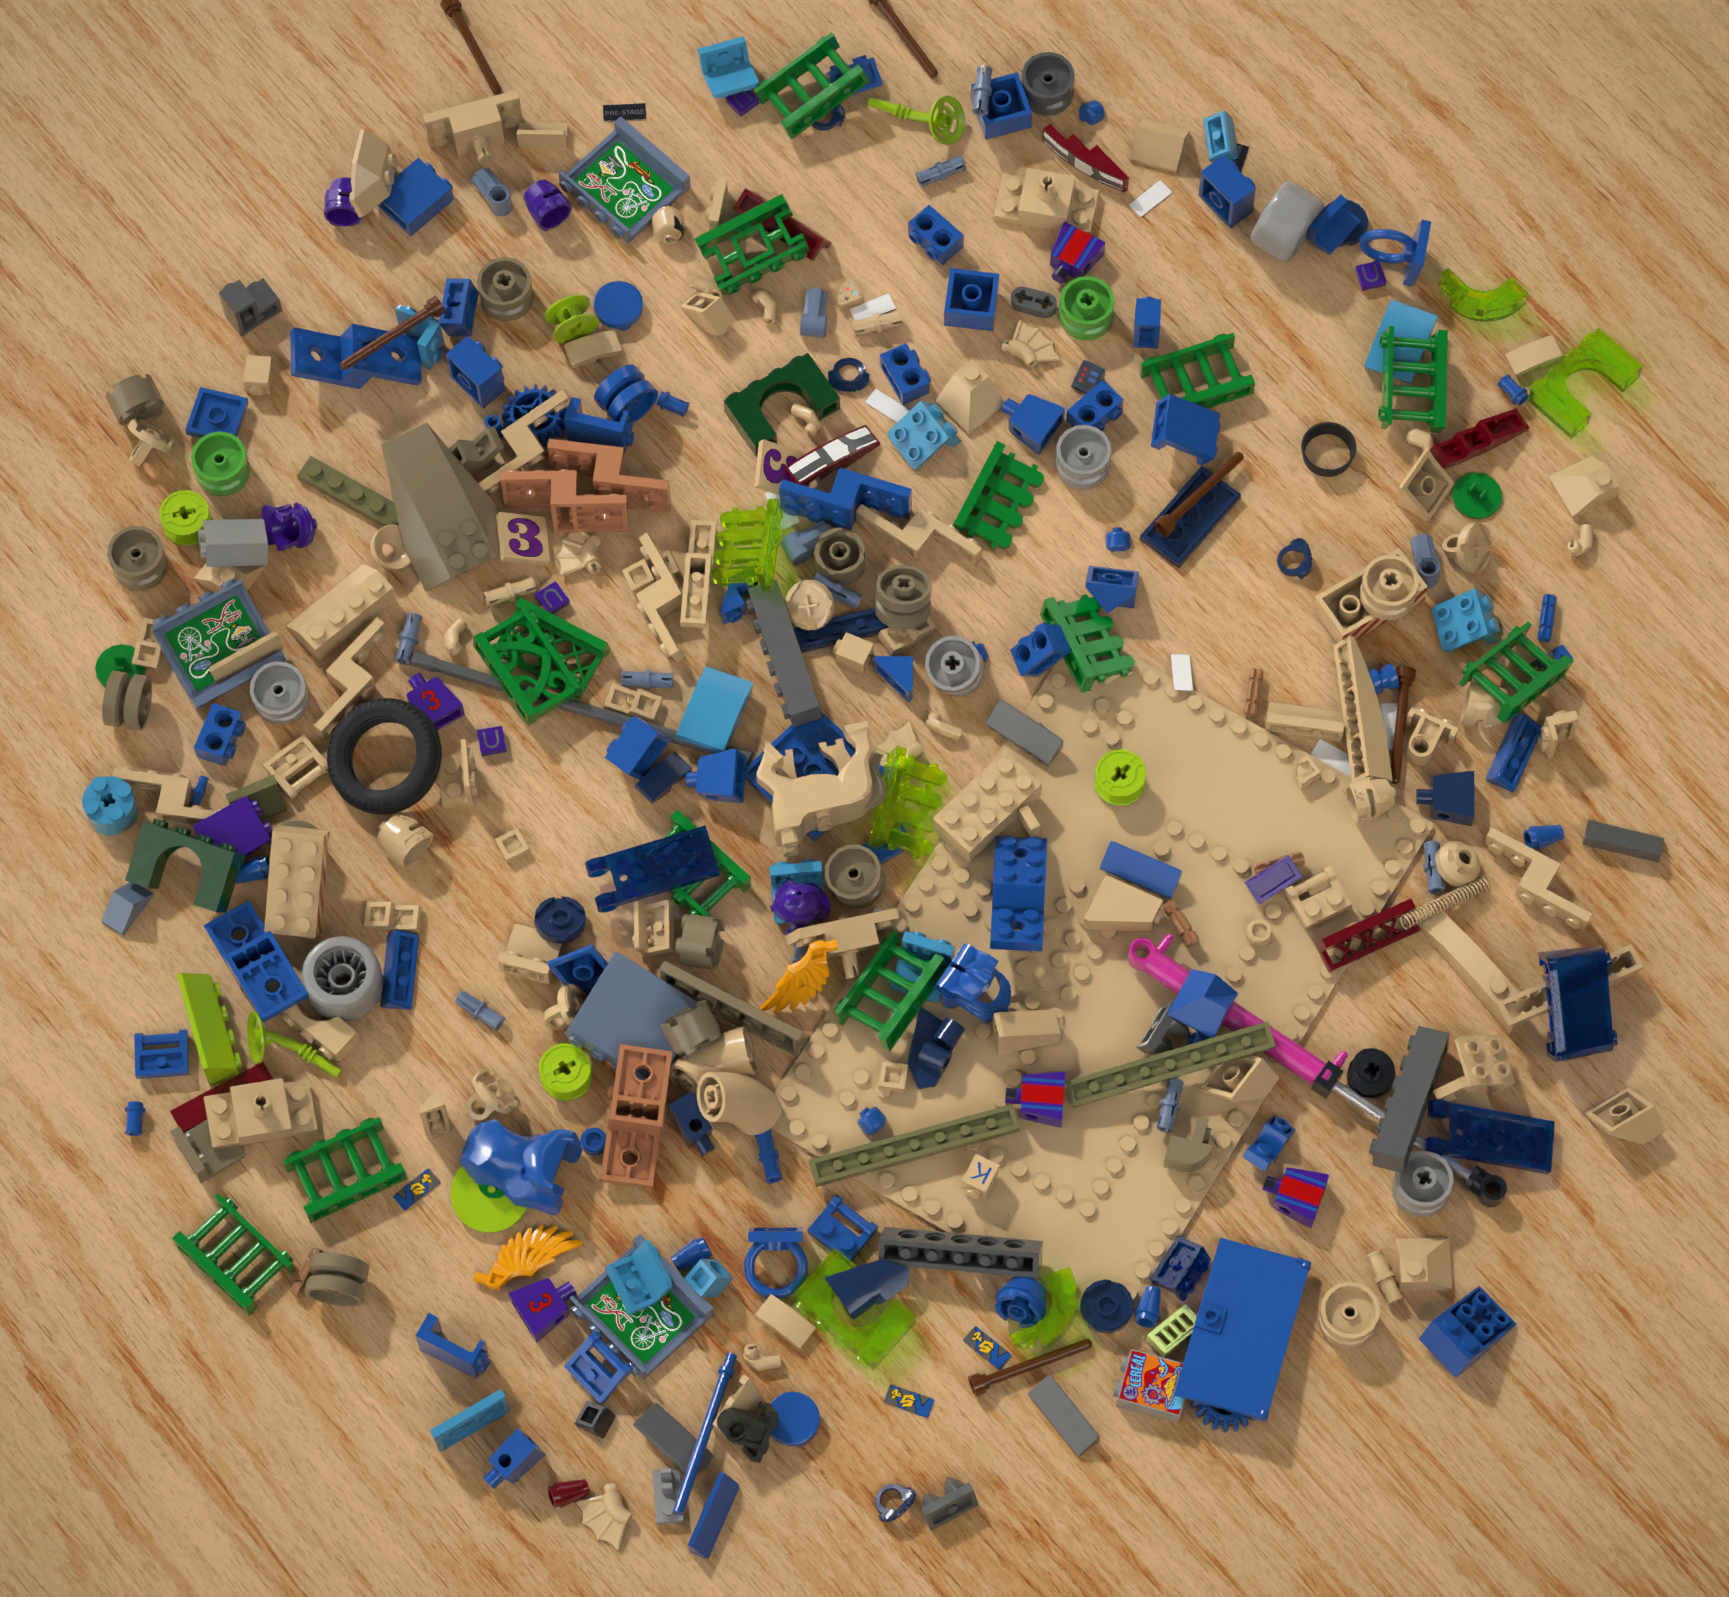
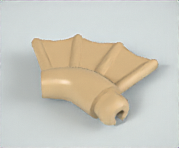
M1019 320L1013 339H1003L1001 350L1022 359L1027 367H1033L1037 362L1060 360V357L1054 352V342L1046 339L1039 328L1030 327L1023 323L1022 320Z
M570 532L565 538L561 539L562 550L556 557L561 564L560 576H565L583 568L588 569V572L591 574H596L601 570L600 559L597 554L601 540L597 536H590L586 532Z
M909 721L901 729L889 731L886 741L876 747V753L883 754L880 765L885 769L896 770L897 777L900 780H908L910 778L914 760L924 752L916 739L912 723Z
M610 1483L604 1486L605 1493L603 1495L580 1499L576 1501V1504L579 1505L583 1514L582 1524L587 1525L594 1531L596 1540L610 1542L616 1550H619L625 1526L630 1522L633 1513L624 1508L621 1493L618 1492V1485Z

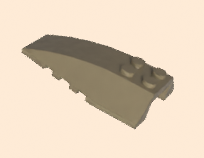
M428 423L381 444L403 547L425 592L500 556L496 515L499 512L494 502Z

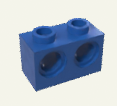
M930 205L908 222V236L915 245H921L932 260H937L942 265L964 247V235ZM922 227H929L930 229H929V230H922L921 228H922ZM945 242L948 245L941 246L938 243Z
M446 278L442 300L446 313L439 317V323L448 336L472 335L479 291L470 279Z
M1153 297L1136 298L1133 348L1158 349L1161 299Z
M907 343L880 354V367L902 405L929 394V383H931L927 370H922L918 364L920 360L914 349L910 350ZM898 361H903V362H905L906 364H905V365H897L896 362H898ZM916 381L917 384L909 385L907 382Z
M1102 380L1067 410L1066 422L1071 427L1089 425L1103 431L1107 423L1111 420H1117L1123 413L1124 399ZM1102 402H1108V403H1110L1111 405L1105 407V406H1102L1100 403H1102ZM1088 417L1093 419V421L1085 422L1082 419Z
M1049 623L1039 624L1035 627V631L1021 638L1018 644L1010 649L1020 676L1039 677L1071 652L1061 625Z
M213 703L193 747L196 756L226 766L228 759L234 757L236 751L235 743L238 736L242 737L245 731L246 723L242 713ZM226 721L232 722L228 727H221V724ZM214 744H222V747L217 750L211 749Z

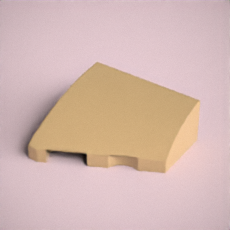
M743 1375L739 1381L742 1383V1386L736 1394L728 1398L721 1412L728 1408H735L756 1413L760 1408V1401L764 1402L754 1383L746 1375ZM717 1416L713 1422L714 1432L732 1444L718 1428ZM737 1423L731 1425L730 1429L734 1428Z

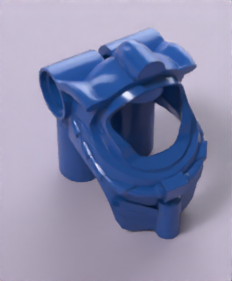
M965 943L936 983L935 989L941 994V1002L946 1008L954 1009L961 1006L984 1024H988L993 1021L994 1013L1008 1012V1007L1011 1004V985L1009 980L995 968L998 960ZM994 977H996L1000 986L997 997L991 1003L979 1001L978 998L990 987Z

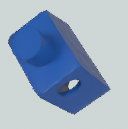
M1028 394L1021 404L1008 398L1002 407V412L1011 416L1009 419V431L1039 455L1063 422L1065 408Z
M737 749L700 757L697 772L686 773V785L689 788L696 787V792L707 800L743 803L747 757Z
M516 1429L488 1459L494 1467L483 1478L493 1489L504 1479L513 1484L546 1454L527 1434L520 1429Z

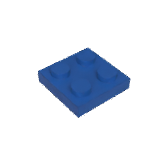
M200 387L185 429L186 435L202 438L209 433L221 431L231 433L237 437L249 404L248 398Z

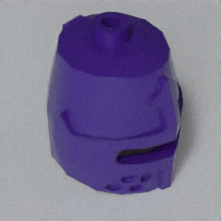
M338 178L332 181L329 190H326L323 214L325 219L333 226H354L362 220V217L359 218L349 200L350 193L352 192L351 178Z
M546 179L535 182L524 193L523 199L531 217L544 231H548L563 223L572 211L571 204L559 188Z

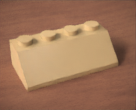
M362 564L290 622L286 628L320 662L396 600L394 588L377 570Z

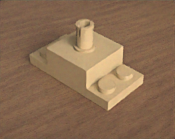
M517 90L423 115L429 148L444 146L453 141L458 158L476 153L480 164H485L484 155L486 156L487 163L493 160L494 157L490 149L505 145L502 128L515 127L519 122H523Z
M1027 168L1025 177L1003 173L994 212V221L1059 232L1065 221L1091 234L1099 190L1075 186L1076 176L1032 168Z
M897 908L798 928L785 936L787 946L796 944V948H803L815 941L823 940L826 942L837 939L839 950L826 952L827 959L837 956L841 957L846 976L845 979L857 978L862 973L860 972L856 953L866 951L879 944L877 932L892 926L891 922L899 918Z
M283 1078L232 1086L228 1093L204 1096L212 1150L317 1132L309 1079L283 1083Z

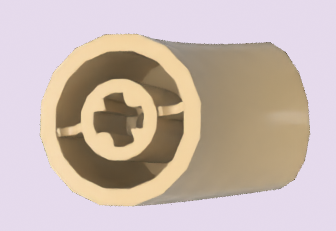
M745 1026L722 1033L719 1038L709 1043L705 1041L699 1044L700 1048L689 1055L684 1054L670 1066L669 1077L681 1094L685 1096L692 1092L697 1100L698 1082L706 1072H730L748 1077L756 1075V1056L747 1028Z
M706 1072L698 1082L697 1103L703 1117L709 1122L730 1123L735 1125L744 1134L758 1135L771 1129L780 1117L781 1103L770 1089L751 1077L730 1072Z

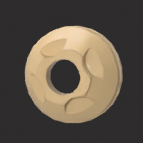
M386 525L374 534L370 544L371 553L374 560L381 567L395 571L403 569L411 563L403 547L401 531L398 525ZM384 544H388L393 548L394 554L391 558L386 557L382 553V546Z
M1451 841L1444 844L1436 853L1437 871L1449 884L1463 887L1478 877L1480 861L1475 851L1467 844L1460 841ZM1459 852H1463L1469 857V864H1465L1460 860Z

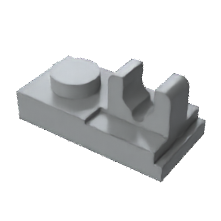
M663 1468L653 1471L656 1524L684 1523L683 1515L680 1516L673 1513L681 1488L680 1468Z

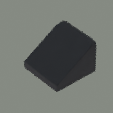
M586 1401L574 1424L597 1437L604 1438L615 1419V1415L607 1407Z

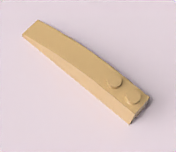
M1348 636L1334 645L1352 782L1366 777L1386 779L1388 782H1391L1393 780L1387 737L1378 698L1354 636Z
M1444 912L1438 915L1435 914V916L1428 918V920L1425 919L1421 923L1418 922L1419 929L1509 1035L1530 1021L1527 1020L1510 1027L1507 1026L1496 1003L1519 992L1488 956Z
M1630 944L1501 1000L1496 1005L1505 1023L1510 1027L1569 1005L1634 977L1644 966L1633 945Z

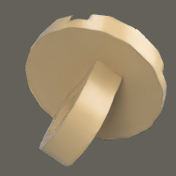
M134 417L127 426L140 439L129 458V461L138 467L143 463L152 447L170 453L175 445L171 437L168 440L163 437L165 433L162 429L144 419L138 420Z
M1472 522L1467 524L1460 534H1453L1447 537L1442 543V548L1448 558L1458 560V564L1463 571L1479 573L1487 566L1491 557L1488 545H1492L1490 531L1484 524Z
M804 580L796 583L788 591L785 605H787L789 618L795 626L803 630H816L824 627L832 619L834 599L824 584L817 580Z
M572 983L559 989L557 996L558 1004L544 1012L546 1027L560 1030L570 1026L587 998L586 993L579 986Z
M480 1069L472 1078V1084L476 1092L468 1099L466 1109L469 1116L475 1120H484L495 1111L510 1114L518 1105V1100H514L516 1094L511 1085L499 1074H489V1069ZM477 1100H481L485 1104L486 1109L484 1113L477 1111L475 1107Z

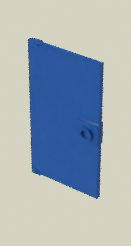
M1220 1238L1174 1396L1249 1416L1256 1420L1267 1421L1306 1278L1312 1263L1298 1257L1294 1258Z

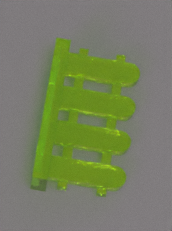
M778 498L768 499L766 509L763 506H757V510L739 511V508H732V511L721 514V525L729 528V530H723L717 534L719 545L726 546V549H719L714 553L716 563L723 565V568H716L711 572V577L715 584L728 587L730 583L746 582L747 586L754 585V582H759L762 591H772L783 519ZM754 526V528L737 529V527ZM751 545V547L734 548V546ZM734 564H748V566L731 567Z
M897 746L887 753L883 772V779L887 786V796L876 807L868 846L879 849L884 844H888L889 850L894 851L897 847L911 852V857L918 859L920 856L929 855L933 850L932 843L924 839V834L933 832L932 821L934 817L929 816V810H936L942 805L941 796L933 792L934 786L940 787L945 784L947 775L944 771L938 769V764L932 763L930 766L914 761L915 756L910 754L906 758L907 749ZM913 778L927 783L926 789L909 784L910 779ZM906 801L922 806L921 813L906 808ZM901 824L917 829L916 836L901 831Z

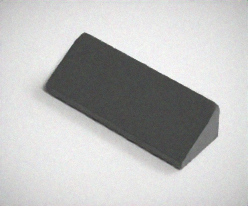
M1002 699L997 703L985 723L986 726L1047 766L1050 765L1063 748V739Z
M1588 820L1582 845L1658 863L1662 853L1664 838Z
M1050 1374L1028 1393L1033 1402L1077 1457L1099 1442L1100 1437Z
M655 1403L634 1422L633 1426L686 1474L697 1439L658 1403ZM707 1448L705 1449L697 1475L707 1469L714 1458V1455Z

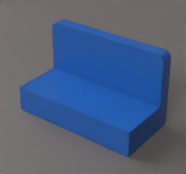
M1341 194L1308 229L1307 239L1328 255H1331L1361 223L1360 219L1347 210L1348 199Z

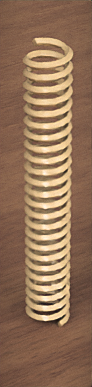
M1486 876L1453 890L1449 894L1447 893L1442 897L1436 898L1432 902L1430 901L1425 905L1419 906L1415 910L1402 914L1400 917L1402 927L1404 929H1407V927L1411 928V926L1417 925L1418 922L1421 923L1425 919L1428 920V918L1435 916V914L1438 915L1442 911L1449 910L1452 906L1455 907L1459 903L1466 902V900L1480 895V893L1483 894V892L1489 891L1490 884L1485 879Z

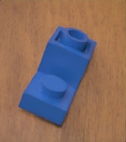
M753 568L730 580L720 609L723 625L729 622H737L746 614L745 603L741 595H749L748 588L758 585V576Z
M1273 1115L1263 1126L1256 1141L1246 1150L1243 1158L1265 1172L1274 1163L1296 1129L1290 1126L1287 1120Z

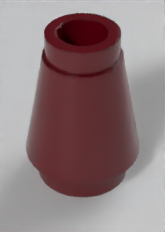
M586 1479L553 1482V1486L548 1487V1495L553 1508H563L590 1494Z

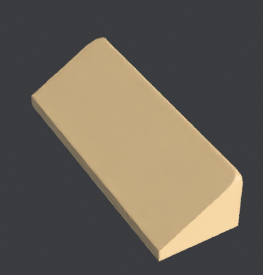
M274 631L210 666L209 671L215 682L220 684L283 650L284 646L277 632Z
M438 1088L419 1109L427 1139L452 1130L446 1106Z

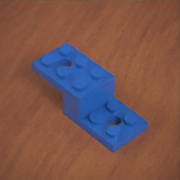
M352 324L341 336H335L294 327L290 331L291 376L360 389L372 377L418 386L422 382L421 359L417 346L420 337L402 334L347 370H342L340 368L341 361L388 331ZM311 352H316L320 356V361L315 360ZM392 352L399 355L401 362L395 360Z
M839 468L831 493L783 479L779 487L780 510H783L786 514L791 516L800 515L814 523L824 521V523L830 524L834 528H844V530L852 531L856 520V510L861 504L867 508L872 507L877 511L887 512L895 518L903 517L909 519L912 511L911 488L843 468Z
M995 836L990 949L1042 952L1047 838Z
M249 900L204 925L206 932L240 989L245 991L263 1023L309 998L308 992L271 931L264 933L265 926ZM237 930H244L246 936L243 940L238 941L232 938L233 933ZM270 982H278L280 984L279 990L274 993L268 992L266 986Z

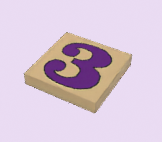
M764 439L761 440L758 446L754 487L779 495L782 479L792 482L785 473L784 467L802 457L805 453Z
M499 512L496 515L501 561L547 566L550 563L545 517Z

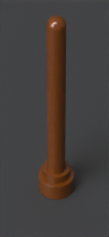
M443 0L440 3L442 10L446 15L453 18L492 92L499 94L501 87L461 14V2L459 0Z
M868 0L870 4L878 5L928 75L932 78L938 75L937 69L887 1Z
M436 296L426 301L427 304L424 305L423 310L341 361L340 368L342 370L349 369L427 318L440 317L446 313L441 301Z
M1236 452L1170 515L1166 514L1158 518L1154 522L1155 529L1162 536L1169 537L1176 530L1177 521L1244 459L1243 453Z
M1399 666L1395 670L1399 681V692L1391 763L1392 784L1400 782L1409 687L1412 686L1416 676V669L1409 666Z
M1084 1339L989 1375H985V1373L968 1376L970 1387L975 1397L986 1393L987 1389H990V1385L1088 1350L1092 1347V1342L1089 1339Z

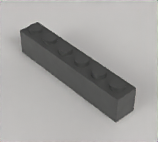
M777 579L748 588L750 598L745 600L749 613H755L756 619L752 620L756 634H762L763 640L759 641L763 655H769L770 661L766 662L770 676H776L777 683H774L777 697H783L785 703L781 705L784 718H790L792 727L821 719L820 707Z
M1418 1026L1416 1034L1410 1036L1407 1050L1410 1051L1408 1056L1403 1055L1400 1064L1401 1075L1400 1077H1395L1392 1091H1394L1393 1097H1388L1386 1101L1385 1112L1387 1114L1385 1118H1380L1377 1127L1378 1138H1373L1370 1145L1369 1154L1373 1155V1166L1404 1174L1430 1102L1432 1091L1435 1088L1449 1049V1033Z

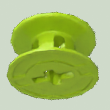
M569 296L557 301L547 309L544 314L545 321L549 324H560L553 332L554 341L563 344L588 336L597 328L599 324L598 317L594 314H584L590 306V299L587 296Z
M181 490L170 494L162 502L159 509V519L163 525L166 537L173 543L181 546L199 543L198 530H203V520H212L206 500L200 494L190 490Z
M1124 749L1112 750L1104 754L1098 761L1095 769V790L1100 798L1108 804L1126 806L1134 803L1143 794L1146 785L1145 779L1147 774L1145 764L1134 752Z
M560 1043L550 1047L543 1054L539 1062V1075L543 1089L550 1097L559 1101H571L580 1098L588 1091L592 1083V1070L588 1055L580 1047L573 1044ZM565 1069L570 1074L566 1075L564 1072L561 1073V1071Z

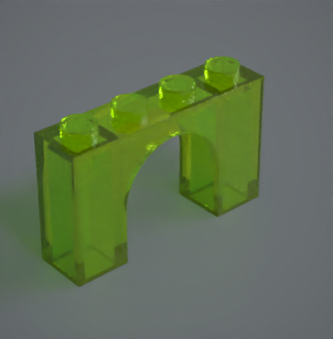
M1600 328L1594 333H1587L1576 349L1571 348L1568 350L1562 362L1559 364L1554 363L1546 372V376L1542 380L1539 378L1535 380L1529 388L1528 401L1571 439L1589 424L1592 413L1573 397L1567 389L1566 379L1571 374L1581 370L1598 372L1623 393L1640 377L1643 365Z
M835 1248L793 1293V1302L795 1303L793 1306L801 1315L806 1316L808 1314L815 1320L813 1322L814 1325L821 1332L826 1333L828 1331L835 1337L833 1339L834 1342L841 1349L846 1350L848 1348L855 1354L854 1359L861 1366L866 1368L868 1365L874 1370L916 1324V1316L895 1299L880 1317L870 1325L851 1327L842 1323L833 1313L831 1306L836 1294L826 1282L825 1277L855 1268V1264Z

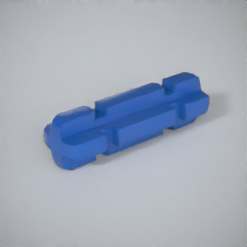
M1545 594L1543 596L1537 637L1540 642L1549 643L1552 638L1557 602L1555 595Z

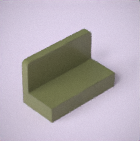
M274 775L226 794L229 805L246 795L251 801L256 799L263 811L260 814L262 821L287 811Z

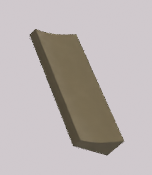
M666 961L663 962L659 969L660 978L697 1002L706 1000L713 1014L738 1027L745 1026L748 1032L796 1057L800 1055L811 1037L801 1030Z

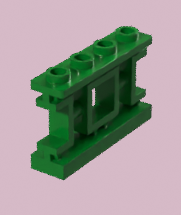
M783 194L694 238L705 259L714 255L717 256L725 273L715 277L714 280L723 295H732L741 289L740 286L748 282L750 284L756 283L763 278L762 275L770 271L772 273L778 272L785 267L784 264L792 260L794 262L799 261L807 256V252L811 251L803 234L791 239L783 223V220L793 216ZM774 216L780 228L767 234L761 222ZM760 232L768 251L747 261L739 243ZM785 237L791 249L777 255L772 243ZM730 238L735 251L723 256L717 245ZM740 259L746 271L733 277L728 265Z

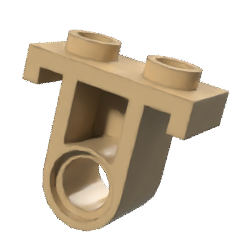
M1411 707L1407 715L1406 726L1410 727L1412 723L1417 726L1408 744L1406 753L1408 761L1418 767L1428 764L1442 737L1448 739V745H1453L1458 727L1449 720H1440L1431 716L1424 709ZM1422 747L1426 752L1419 753L1414 748Z

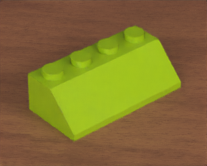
M176 974L201 1064L209 1085L220 1084L239 1074L238 1068L243 1066L239 1053H233L231 1045L236 1044L232 1028L227 1030L225 1021H228L229 1017L225 1005L220 1006L218 998L223 997L219 982L213 983L210 974Z

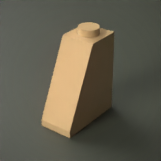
M1106 875L1084 918L1083 928L1087 930L1151 931L1154 924L1159 925L1164 916L1165 910H1162L1163 900Z
M1055 1009L997 1012L993 1015V1034L998 1055L1059 1043L1061 1033H1064L1062 1018H1057Z

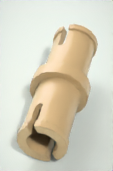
M898 310L897 312L883 315L873 314V317L852 321L855 336L874 331L881 333L883 329L903 326L901 312Z
M529 577L513 584L510 582L505 583L503 587L483 592L489 608L506 601L511 603L516 601L515 598L536 593V586L533 578Z
M1377 1250L1368 1254L1366 1258L1376 1278H1374L1376 1284H1379L1387 1305L1400 1302L1403 1296H1401L1394 1280L1396 1275L1394 1271H1390L1383 1251Z

